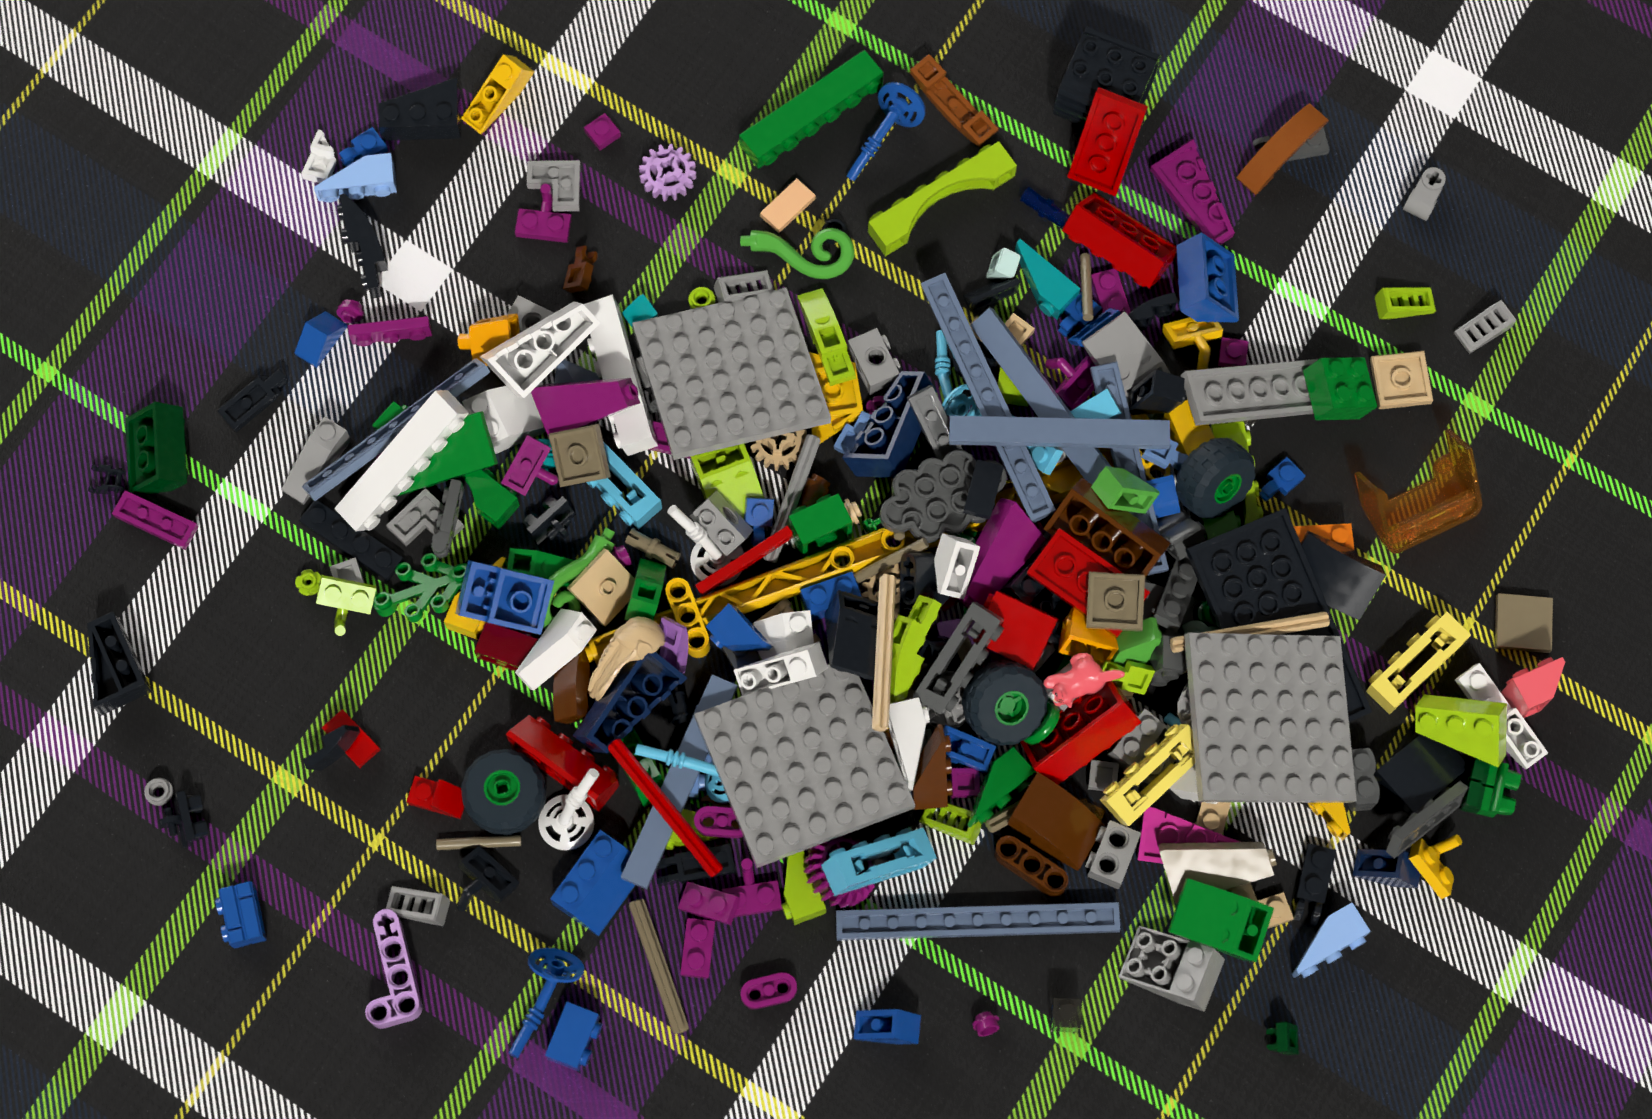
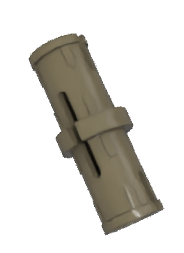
M635 528L631 529L629 532L631 536L628 535L625 540L627 545L629 544L646 553L645 556L647 558H655L672 569L676 566L675 560L679 561L681 553L661 544V541L657 538L652 539Z

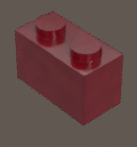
M486 622L474 652L477 659L516 672L538 639L531 632L520 630L519 633L511 630L509 627Z

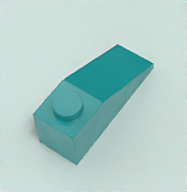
M1019 239L1016 243L1015 253L1020 255L1019 263L1036 302L1045 315L1049 317L1052 315L1058 320L1064 314L1065 308L1079 295L1080 288L1023 240Z

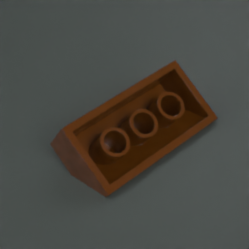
M1081 478L1071 488L1044 527V530L1054 536L1060 528L1124 574L1145 575L1146 578L1171 543L1130 512L1108 509L1091 488L1092 484Z

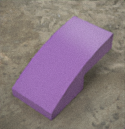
M663 616L660 627L665 633V645L661 646L659 655L683 674L685 673L688 658L687 628Z

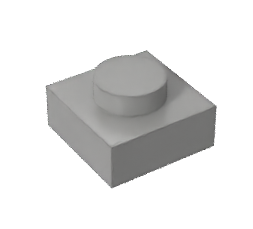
M356 557L329 566L332 576L335 578L365 583Z
M1091 760L1088 789L1104 791L1112 782H1117L1119 763Z

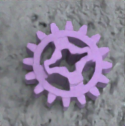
M669 144L666 150H664L662 145H659L658 152L650 149V158L643 156L642 161L644 165L639 166L640 174H642L640 175V181L645 184V191L653 190V198L661 194L663 201H666L670 195L674 200H677L678 193H681L683 196L687 195L686 187L692 189V180L696 179V171H693L696 169L695 162L691 161V154L683 155L682 147H679L677 151L673 150L672 144ZM680 164H682L685 168V174L683 173V170L680 169ZM651 171L653 172V175L656 176V181L652 179L650 175Z

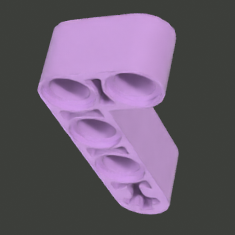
M389 909L377 912L373 919V926L390 995L371 1001L365 1010L368 1021L380 1029L415 1020L422 1012V1001L403 925L397 914ZM388 918L393 922L390 924V929L394 936L389 937L387 930L383 927L385 920ZM393 945H400L401 953L395 958L388 957V949ZM398 973H408V980L405 984L396 985L394 983L395 976ZM405 1000H414L415 1007L411 1012L404 1013L401 1011V1005ZM379 1007H385L387 1009L386 1017L381 1021L374 1020V1011Z

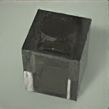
M1053 998L1051 1002L1050 1031L1079 1033L1082 1027V999Z

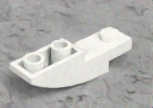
M1480 663L1473 665L1455 679L1468 699L1507 703L1506 751L1524 769H1528L1548 754L1517 708H1511Z

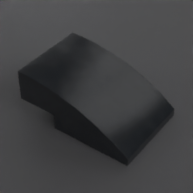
M1307 531L1301 541V545L1326 604L1360 620L1386 576L1382 565L1358 556L1353 549Z
M1419 735L1382 765L1373 776L1410 817L1467 771L1470 766L1454 748Z

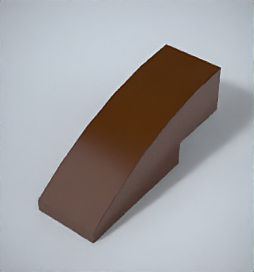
M585 649L554 674L553 709L554 721L570 724L580 721L589 712L587 694H589L588 686L591 672Z

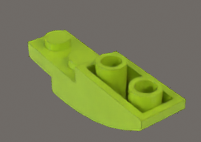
M823 288L798 295L799 305L813 344L816 345L829 385L833 386L856 379V374L847 352V344Z
M919 595L908 617L898 615L894 623L890 704L905 701L908 696V690L921 670V665L925 658L918 655L917 652L924 644L925 636L932 623L936 620L942 605L934 599Z

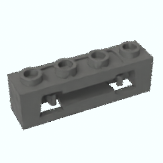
M977 601L972 602L913 697H919L920 702L940 715L945 713L946 710L951 712L959 700L956 694L961 687L965 689L974 676L971 673L976 663L981 665L989 654V651L986 650L991 640L996 642L1002 634L1004 627L1001 624L1004 619ZM974 620L975 623L967 634L975 639L979 638L983 629L986 631L979 642L974 643L950 680L953 684L947 693L944 694L943 691L950 682L943 677L938 678L935 686L931 688L938 674L940 675L945 672L968 636L965 632Z

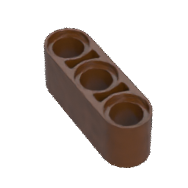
M1004 836L998 840L994 856L1001 865L1050 897H1058L1064 893L1068 884V875L1062 868L1016 837ZM1003 845H1011L1015 850V854L1010 857L1004 856L1000 848ZM1028 860L1035 861L1038 864L1039 870L1028 872L1024 868V863ZM1051 876L1059 877L1062 881V886L1060 888H1052L1049 886L1047 879Z

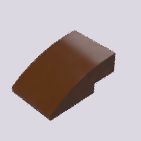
M1039 772L1035 775L1007 823L1009 826L1030 837L1029 843L1076 871H1079L1096 842L1100 827L1105 826L1077 798Z

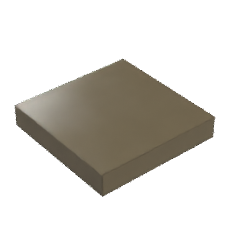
M599 424L548 434L560 487L611 477Z
M1089 572L1086 628L1142 632L1145 575Z
M1498 593L1496 595L1495 648L1550 653L1552 651L1553 598Z

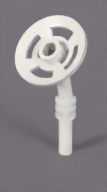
M672 505L668 509V514L686 530V535L696 543L691 553L690 562L693 573L700 581L708 577L700 570L702 566L706 571L713 574L730 563L731 560L744 554L741 545H739L726 556L707 536L708 532L698 522H693L676 505ZM703 547L706 550L704 557H697L700 549ZM710 562L711 566L717 569H712L707 565V563ZM742 571L720 586L734 582L741 575Z
M591 768L580 784L571 790L569 795L556 796L544 805L539 815V831L543 839L553 848L573 850L582 846L590 838L594 829V815L585 800L588 796L587 792L599 776V772L596 769ZM561 802L562 805L555 808L550 814V817H548V811L554 805ZM581 807L586 817L579 818L575 810ZM562 810V812L559 813L556 818H554V816H555L559 811ZM576 824V828L572 832L568 833V831L571 830ZM552 825L553 829L561 835L560 842L554 840L548 834L546 827ZM581 827H585L584 832L579 838L570 841L571 837L578 834Z

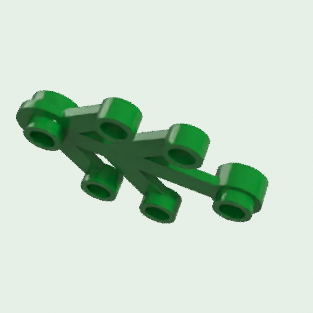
M433 553L424 555L421 559V564L425 571H436L445 575L437 579L414 571L407 562L400 563L395 568L398 578L401 581L408 580L419 585L394 594L380 592L374 597L373 607L379 616L388 617L396 611L397 604L420 596L416 603L409 604L404 610L408 621L418 622L421 620L423 612L429 603L436 613H443L449 608V603L457 591L461 590L467 563L451 566L438 561ZM447 587L443 594L436 595L439 589Z

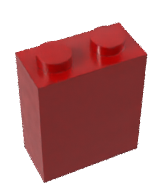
M997 590L994 595L990 593L984 607L1004 619L1001 624L1004 630L996 642L990 641L987 648L1034 670L1056 626L1058 618L1002 591ZM983 629L979 638H974L973 642H979L986 631Z

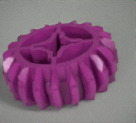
M851 833L809 848L806 852L808 856L803 861L808 866L803 873L810 875L807 883L814 885L813 893L819 892L821 894V901L829 899L830 906H836L837 904L840 908L847 907L848 905L850 907L855 906L860 901L865 900L875 887L872 884L834 896L821 865L830 858L829 854L839 848H845L848 851L852 849V846L860 843V838L852 840ZM872 860L862 863L864 866V870H862L857 875H860L870 867L875 866L871 864Z

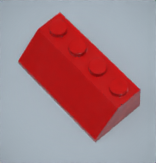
M1095 192L1075 206L1062 229L1073 242L1085 245L1093 255L1106 259L1114 269L1127 273L1133 277V280L1138 285L1143 287L1147 286L1150 288L1158 282L1177 256V247Z
M1109 681L1097 693L1085 694L1076 698L1072 702L1071 708L1067 707L1064 712L1060 709L1057 725L1044 740L1032 745L1021 741V744L1035 771L1058 785L1078 769L1087 765L1101 752L1110 748L1124 735L1133 731L1142 722L1116 683Z
M528 715L506 733L511 748L525 754L542 771L570 791L580 784L591 768L596 769L599 772V776L587 792L588 796L585 802L598 812L619 787L618 780L616 779L617 774L606 765L602 768L594 763L595 758L584 749L579 752L572 747L573 741L562 733L557 736L549 730L551 725L541 717L534 719Z

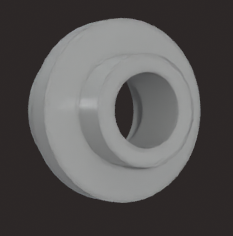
M154 778L147 783L144 794L148 802L161 806L171 800L173 787L164 778ZM158 788H163V795L155 796V791Z

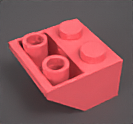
M1550 657L1537 664L1538 667L1530 672L1525 668L1512 675L1513 678L1506 682L1507 686L1502 690L1501 694L1511 708H1517L1523 718L1540 712L1554 698L1565 660L1561 657L1554 661Z

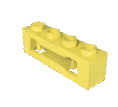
M1448 612L1441 618L1435 615L1425 625L1428 630L1422 636L1419 633L1415 634L1407 642L1406 645L1409 648L1403 654L1400 651L1395 653L1387 662L1390 666L1384 672L1379 669L1368 680L1371 685L1366 692L1389 715L1471 636ZM1434 635L1438 636L1431 644L1438 652L1409 678L1404 685L1406 688L1398 693L1397 690L1406 682L1399 673L1428 646ZM1446 643L1449 644L1444 651L1441 649ZM1394 675V680L1390 682L1388 679Z
M1174 724L1164 733L1166 738L1160 744L1154 743L1144 752L1146 757L1138 764L1137 762L1132 763L1124 771L1125 777L1118 783L1116 781L1112 782L1103 791L1105 795L1100 801L1122 825L1130 826L1195 764L1193 732L1188 724H1180L1179 726ZM1170 755L1174 760H1179L1176 764L1171 763L1139 794L1135 789H1130L1133 785L1138 786Z

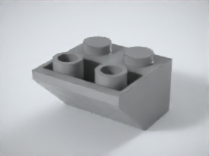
M1145 708L1137 713L1142 723L1116 741L1105 755L1110 761L1119 763V768L1123 771L1134 762L1138 764L1146 757L1144 752L1154 743L1160 744L1166 738L1164 733L1169 727ZM1170 755L1143 782L1151 783L1167 766L1176 760Z

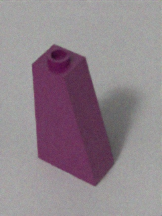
M631 378L545 384L535 387L531 391L547 435L585 427L640 404L638 389L633 384Z
M1000 498L992 511L990 520L985 524L975 543L980 546V550L964 599L957 598L966 608H969L972 602L976 601L984 606L990 593L994 595L997 590L1000 591L1046 540L1016 501Z

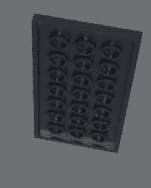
M1286 508L1185 549L1218 629L1327 612L1330 620L1328 626L1281 635L1340 636ZM1341 639L1348 719L1350 722L1371 713L1372 709Z

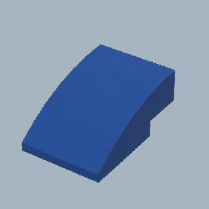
M468 560L455 614L541 635L554 581Z

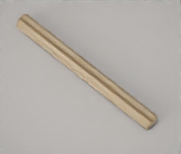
M883 574L879 581L872 728L880 732H884L889 728L896 577L889 574Z
M1319 612L1202 633L1281 635L1326 627L1330 624L1327 612ZM1184 636L1170 639L1172 652L1186 651Z

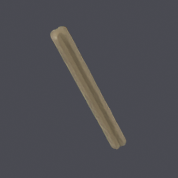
M636 899L629 903V908L672 1032L674 1034L683 1033L689 1029L666 960L644 899Z

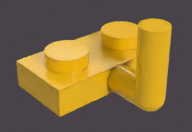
M1189 317L1163 324L1162 332L1173 349L1195 344L1199 350L1197 370L1208 369L1211 350L1206 341L1222 337L1223 328L1219 322H1197Z
M1454 835L1432 846H1428L1420 838L1411 846L1409 860L1440 899L1451 895L1454 881L1451 870L1445 867L1439 860L1440 854L1462 845L1459 835Z

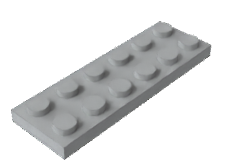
M1318 359L1185 371L1180 376L1185 378L1184 389L1186 390L1195 426L1314 414L1303 370Z

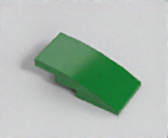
M483 411L467 415L464 419L465 424L463 427L448 437L447 445L429 459L431 461L430 465L424 471L418 472L413 478L414 483L406 491L401 492L398 496L431 487L451 479H457L498 464Z

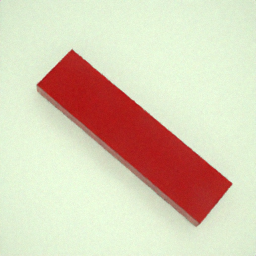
M787 525L697 583L695 586L700 594L706 595L791 540L793 533Z

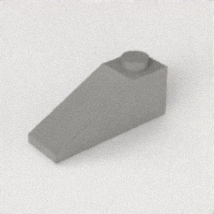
M324 416L308 437L281 490L304 505L310 496L302 488L303 484L340 457L351 442L347 430Z

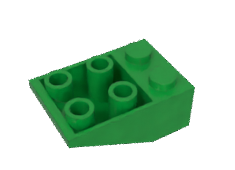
M1186 878L1168 932L1212 947L1217 951L1243 961L1257 962L1274 908Z

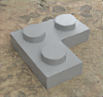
M580 160L527 161V188L540 189L541 185L549 184L551 189H553V211H580Z
M425 488L386 525L387 529L407 546L425 528L433 535L439 532V529L436 528L439 513L444 512L445 506ZM459 519L457 520L454 537L464 528L463 523Z

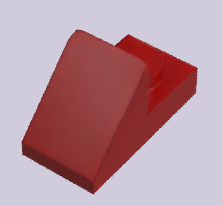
M418 776L414 777L406 801L408 805L461 819L464 811L461 788L442 779L436 782Z

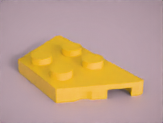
M809 352L831 416V423L811 428L812 435L819 437L821 444L841 431L846 423L850 425L856 421L863 411L855 362L851 363L856 379L830 386L819 355Z

